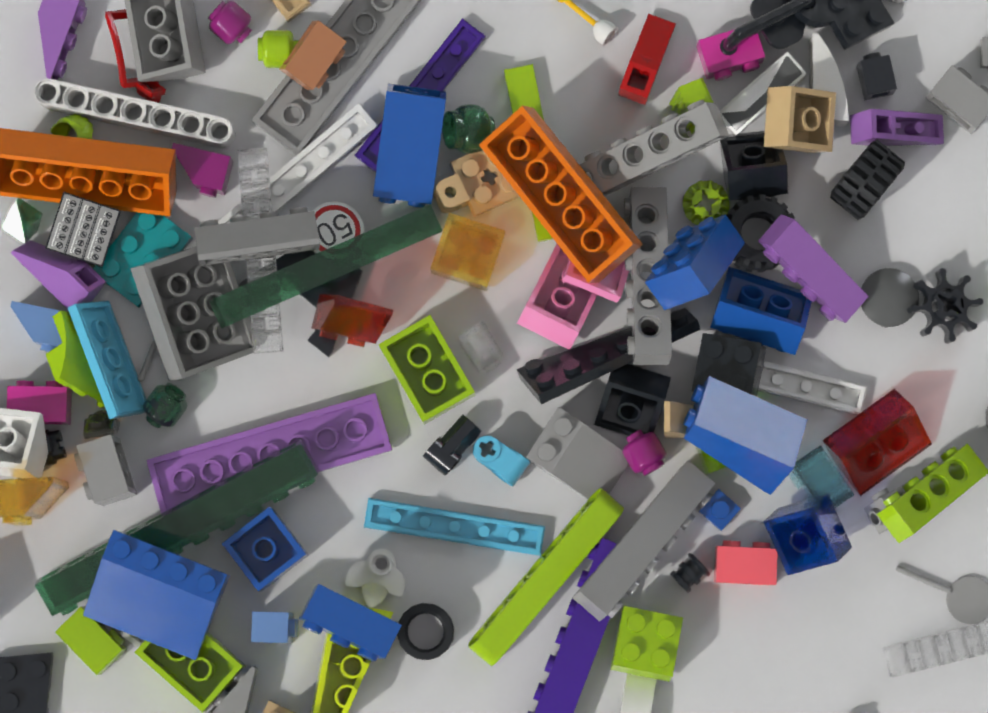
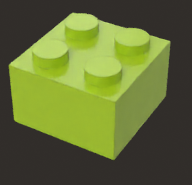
M624 606L621 611L610 670L670 682L673 677L683 617Z

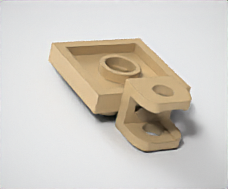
M482 148L451 161L449 165L454 175L441 180L433 192L435 201L442 213H451L468 205L474 217L520 197ZM484 171H489L496 175L493 185H490L488 181L483 182L481 180L485 175ZM445 193H450L453 198L447 197Z

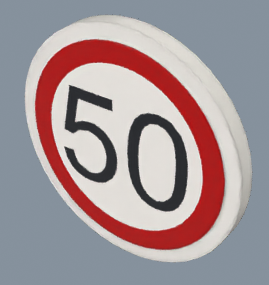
M336 201L326 202L317 206L313 211L316 217L320 247L319 250L313 251L317 255L329 260H340L351 256L360 247L364 237V225L358 212L351 206Z

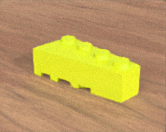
M367 607L389 619L392 617L393 612ZM327 632L311 713H348L371 661L358 655L359 648L351 644L348 648H344L330 641L332 635Z

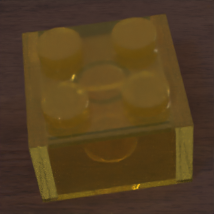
M449 213L430 268L431 274L488 292L506 237V231Z

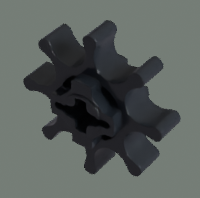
M941 268L935 272L937 278L935 288L928 287L923 280L914 283L913 287L922 292L924 302L921 306L913 305L908 307L907 312L909 314L921 312L926 316L927 325L920 331L921 336L931 334L933 327L938 326L944 331V342L949 344L956 340L953 332L956 324L963 325L968 332L977 328V324L968 319L967 309L969 306L977 307L982 305L983 299L970 300L964 295V287L970 282V276L966 275L960 278L958 284L953 286L946 279V269ZM943 301H946L948 303L946 305L947 311H944L943 307L945 306Z

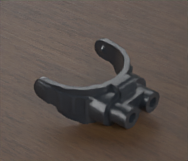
M48 429L45 430L48 455L44 470L48 466L56 464L57 460L67 457L64 446L60 447L59 442L63 441L60 430L52 432ZM18 478V481L20 482H26L30 480Z

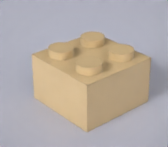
M796 86L768 87L764 147L806 153L832 152L836 92Z

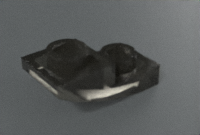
M99 410L94 414H90L84 420V439L117 434L120 427V418L109 419L106 410Z

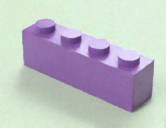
M781 214L758 240L765 248L763 254L773 263H779L784 268L782 270L784 276L793 283L798 282L803 287L800 290L801 293L810 301H816L821 306L819 309L821 314L830 321L837 319L846 323L869 297L795 219Z

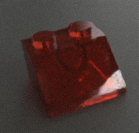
M320 294L311 329L320 331V337L337 341V337L342 336L348 338L347 344L364 348L365 343L376 344L389 322L393 310L340 295Z

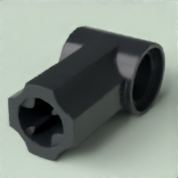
M462 414L442 438L439 437L422 457L446 476L460 461L462 453L476 440L482 431Z

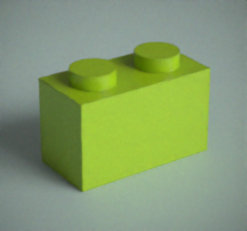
M81 606L55 633L96 675H101L127 650L122 645L125 639L114 628L109 631L102 623L83 616L85 607Z

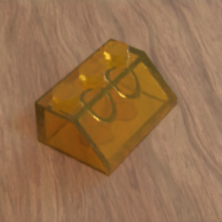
M55 477L0 480V519H2V523L14 526L32 525V520L41 519L68 490L69 482Z

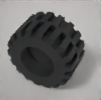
M875 140L867 146L833 188L830 198L859 220L865 217L904 169L905 161L879 140Z
M759 194L758 197L751 195L747 196L745 200H739L726 215L741 237L743 224L751 218H762L771 225L781 214L795 219L793 213L789 214L787 211L788 206L784 202L781 205L777 202V198L772 196L769 199L764 194ZM746 243L733 260L735 262L734 265L738 268L742 266L746 268L745 271L752 272L757 270L758 273L765 272L768 269L772 270L779 263L775 264L763 254L764 250L753 249Z

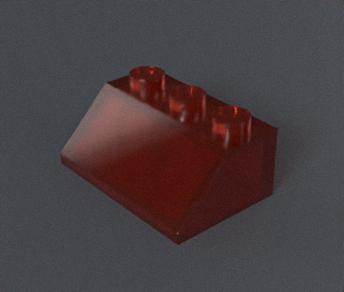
M895 388L822 440L833 461L860 496L932 445L915 408Z

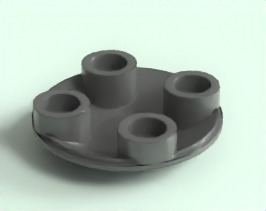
M884 268L875 271L864 281L861 287L869 296L861 305L862 310L871 321L882 327L888 328L904 324L915 314V312L909 314L907 312L908 307L919 304V292L913 287L915 282L908 274L898 269Z

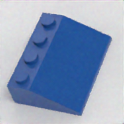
M113 530L102 556L83 616L197 660L230 575L123 532Z

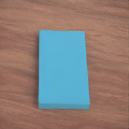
M110 302L78 303L68 307L109 419L145 413L143 404L147 399L141 383L138 381V375Z

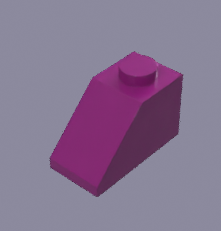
M173 143L172 149H175L178 160L194 186L200 189L199 193L216 198L217 194L225 195L234 162L231 156Z

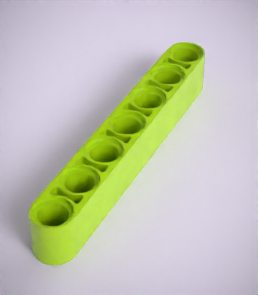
M602 488L594 492L475 633L468 644V648L490 666L497 663L622 514L624 507Z

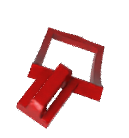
M126 9L105 12V19L115 49L120 85L123 88L135 87L141 97L148 101L159 103L162 95L166 93V89L159 84V81L139 82L137 77L126 78L122 48L114 20L127 19Z

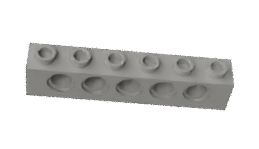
M699 100L687 106L688 111L681 115L673 113L662 118V124L655 128L652 125L646 126L636 131V137L628 141L626 138L611 143V149L604 153L596 151L585 156L586 162L580 164V166L586 173L589 172L591 174L594 184L604 196H607L730 135L716 103H705L704 100ZM690 121L695 125V133L692 137H689L686 133V126ZM664 134L669 138V145L665 150L660 145V139ZM638 147L643 151V158L640 162H637L634 156L635 150ZM613 159L617 163V171L614 175L609 170V164Z
M631 187L629 198H624V216H629L628 226L642 244L650 245L653 250L647 252L638 248L625 260V270L631 271V280H626V298H631L632 308H627V326H632V336H628L627 353L628 355H633V365H669L672 356L671 309H663L646 285V279L640 275L642 272L651 273L652 266L661 260L664 256L663 251L668 247L667 187ZM648 217L652 220V223L644 224L639 221V218ZM645 299L651 300L655 306L645 307L641 304V301ZM650 327L655 330L656 334L648 336L641 329Z

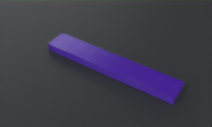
M462 18L409 86L444 91L486 36ZM383 119L354 155L375 173Z

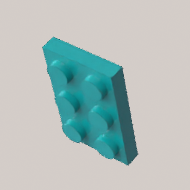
M136 212L109 247L104 266L95 265L93 269L106 281V284L139 308L142 305V301L130 268L183 251L193 238L165 216Z

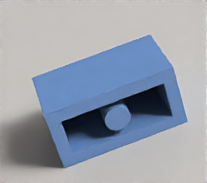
M252 611L251 642L293 643V637H298L299 619H294V613Z

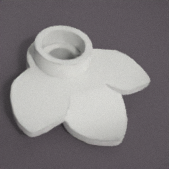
M376 549L369 554L367 560L355 562L349 569L345 580L346 586L362 587L364 600L370 608L380 604L386 598L388 592L394 596L402 597L406 584L404 575L396 568L394 555L386 549ZM379 558H384L387 561V566L383 570L376 567V561Z

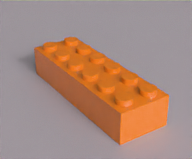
M522 105L479 144L588 283H599L643 245L533 107Z
M0 128V196L60 203L63 192H67L121 211L170 216L177 193L175 149Z

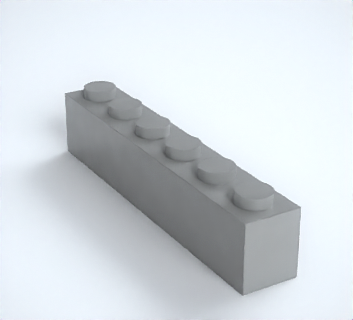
M688 460L680 467L572 598L599 622L607 615L613 618L623 606L620 599L625 593L631 596L642 583L638 579L643 571L649 574L660 561L656 557L662 549L667 552L678 539L674 536L679 528L685 530L694 520L695 516L692 512L697 506L702 509L712 498L713 495L709 491L716 483Z

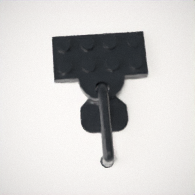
M753 0L750 5L753 20L737 27L727 38L722 40L720 49L723 54L732 55L743 40L762 32L770 46L776 49H785L802 39L806 24L818 28L830 25L843 49L846 50L890 28L894 21L881 0Z

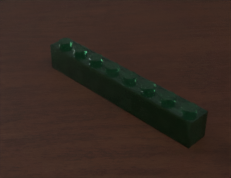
M431 204L216 297L209 302L222 329L442 232V228Z

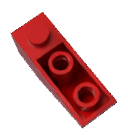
M648 14L620 85L619 96L646 105L676 23Z

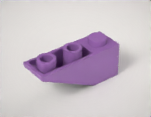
M42 0L38 11L47 79L58 80V78H62L65 74L67 53L74 49L77 41V34L75 32L78 23L82 24L87 14L84 0Z
M32 240L11 252L67 309L74 304L92 302L106 283L85 261L46 249L45 245Z

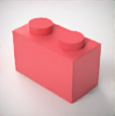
M723 540L722 546L715 547L714 583L773 586L777 584L778 549H771V543L753 542L751 548L740 547L741 541Z

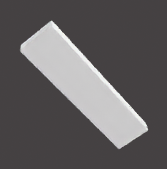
M764 361L758 391L860 416L868 386Z

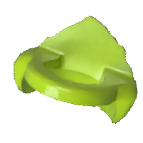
M73 114L59 119L50 129L53 135L68 136L72 127L78 138L92 139L93 124L88 118Z

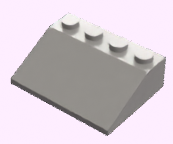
M197 246L130 268L169 381L184 379L260 351L230 262L200 266Z

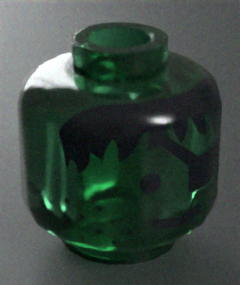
M171 383L157 385L143 404V409L147 414L146 420L156 428L175 426L188 407L185 400L186 394Z

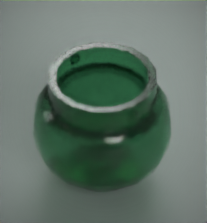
M464 104L454 111H447L443 118L442 134L445 145L448 149H456L465 154H475L482 151L479 144L495 130L493 117L489 116L483 107L475 104Z

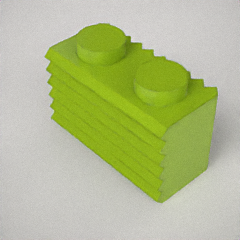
M699 78L678 87L669 105L672 106L671 110L674 113L681 115L688 111L687 106L699 100H704L705 103L714 102L703 78ZM690 121L686 126V132L690 131L691 134H694L695 125Z

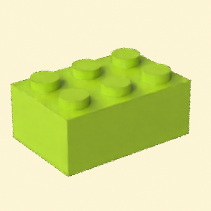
M431 315L378 344L424 425L475 396L474 389Z
M207 632L197 660L146 640L134 652L201 712H206L213 705L217 697L233 682L237 674L246 667L241 660L209 632Z

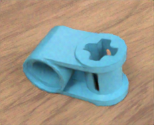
M492 436L480 437L473 446L474 458L512 487H514L530 464V461L520 453L507 447ZM489 442L493 445L491 451L494 455L488 454L486 457H483L480 454L482 449L479 445H487Z

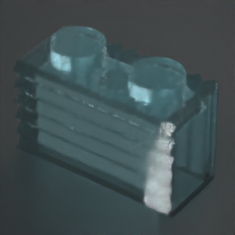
M821 445L797 460L794 469L788 475L797 489L802 487L809 496L805 501L814 514L819 512L821 516H824L854 496V493Z

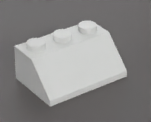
M0 408V476L41 481L48 455L43 414Z

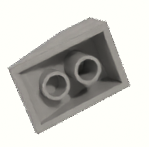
M560 407L557 408L526 456V459L586 499H589L599 488L610 494L628 466V462L619 447Z

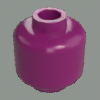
M221 1L208 16L210 31L225 44H232L235 40L242 43L252 31L248 27L251 22L250 14L234 1H228L227 3Z
M638 430L626 438L628 444L624 446L622 453L634 473H643L646 476L665 465L663 460L667 453L654 432L643 434L642 430Z

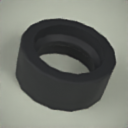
M421 603L414 605L403 613L398 622L402 625L397 634L400 646L408 655L416 659L431 660L440 657L449 649L453 641L454 626L452 619L444 609L435 604ZM421 614H431L437 617L443 626V637L440 643L428 650L414 646L408 636L409 624L416 616Z

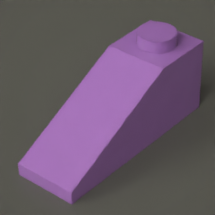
M868 109L850 115L851 144L868 146L875 140H879L885 146L944 144L943 115Z

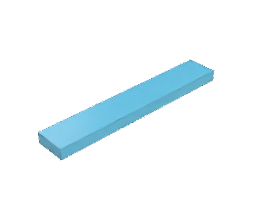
M368 498L364 528L541 556L545 526L373 498Z

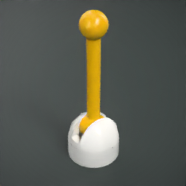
M557 0L567 4L593 26V36L601 45L605 46L616 34L618 27L608 20L595 21L571 0Z

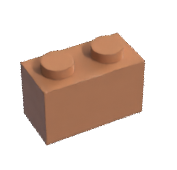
M319 20L312 21L279 70L306 90H314L315 87L319 89L329 76L326 71L332 63L337 64L344 55L345 50L343 46L347 41Z

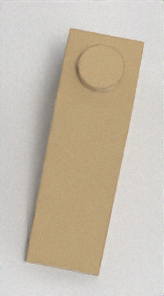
M664 401L665 438H684L687 426L683 425L687 412L690 408L693 409L694 405Z

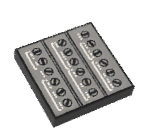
M63 192L45 248L103 267L121 210Z

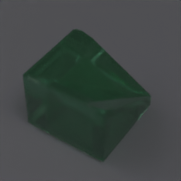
M18 197L4 221L3 228L26 244L38 231L42 213Z

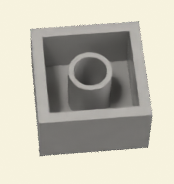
M110 434L76 445L78 453L74 454V458L79 471H84L87 482L83 483L88 500L92 499L95 504L105 506L137 495L120 438Z

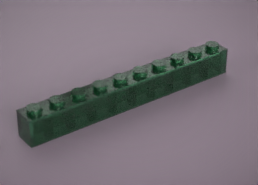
M300 439L125 532V534L179 555L184 551L182 547L191 542L194 545H198L210 538V532L218 528L220 531H224L237 523L235 519L244 514L247 517L257 514L263 509L262 505L270 500L273 503H277L290 495L289 490L297 486L303 489L316 481L315 477L318 475L319 469L303 440ZM108 542L38 578L35 587L52 616L60 612L62 616L69 614L78 608L77 603L89 598Z

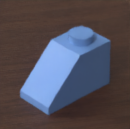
M15 301L11 302L10 307L32 341L41 345V351L49 352L62 343L52 317L60 312V310Z

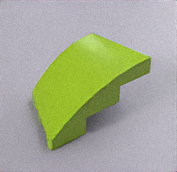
M60 311L52 317L62 343L46 353L55 381L71 388L80 396L89 395L97 400L98 407L104 408V403L70 313L68 311Z

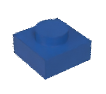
M718 489L707 504L698 512L717 529L722 531L741 508Z

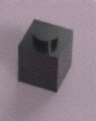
M877 52L863 56V60L857 65V71L864 101L893 95L897 90L890 55L881 56Z

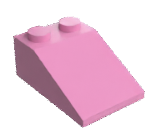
M556 244L517 324L570 350L591 310L597 294L563 281L569 258L559 245Z

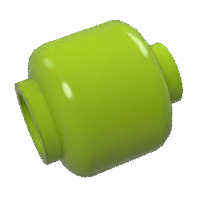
M289 30L265 31L263 37L258 38V61H263L266 68H280L299 40H294L293 34Z

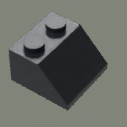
M765 133L733 136L720 140L724 182L729 200H745L747 196L753 195V197H758L759 194H764L767 197L788 194V171L783 149L764 147Z
M630 364L610 372L594 425L627 436L638 430H642L643 434L654 432L666 399L671 377Z

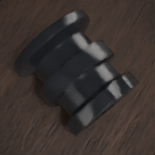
M691 553L688 554L689 560L686 563L681 562L679 564L680 568L670 573L687 593L691 591V586L694 583L698 585L701 582L700 578L703 575L710 576L707 568Z

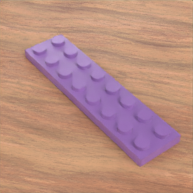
M373 393L154 457L146 461L161 515L165 518L390 452L392 447L377 395Z

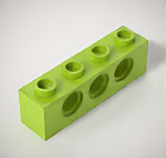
M968 443L958 450L955 446L940 455V458L943 460L941 463L938 464L934 461L921 471L924 475L921 479L915 476L902 486L905 492L900 495L896 491L883 501L886 507L878 512L877 516L898 543L915 534L988 474V469Z

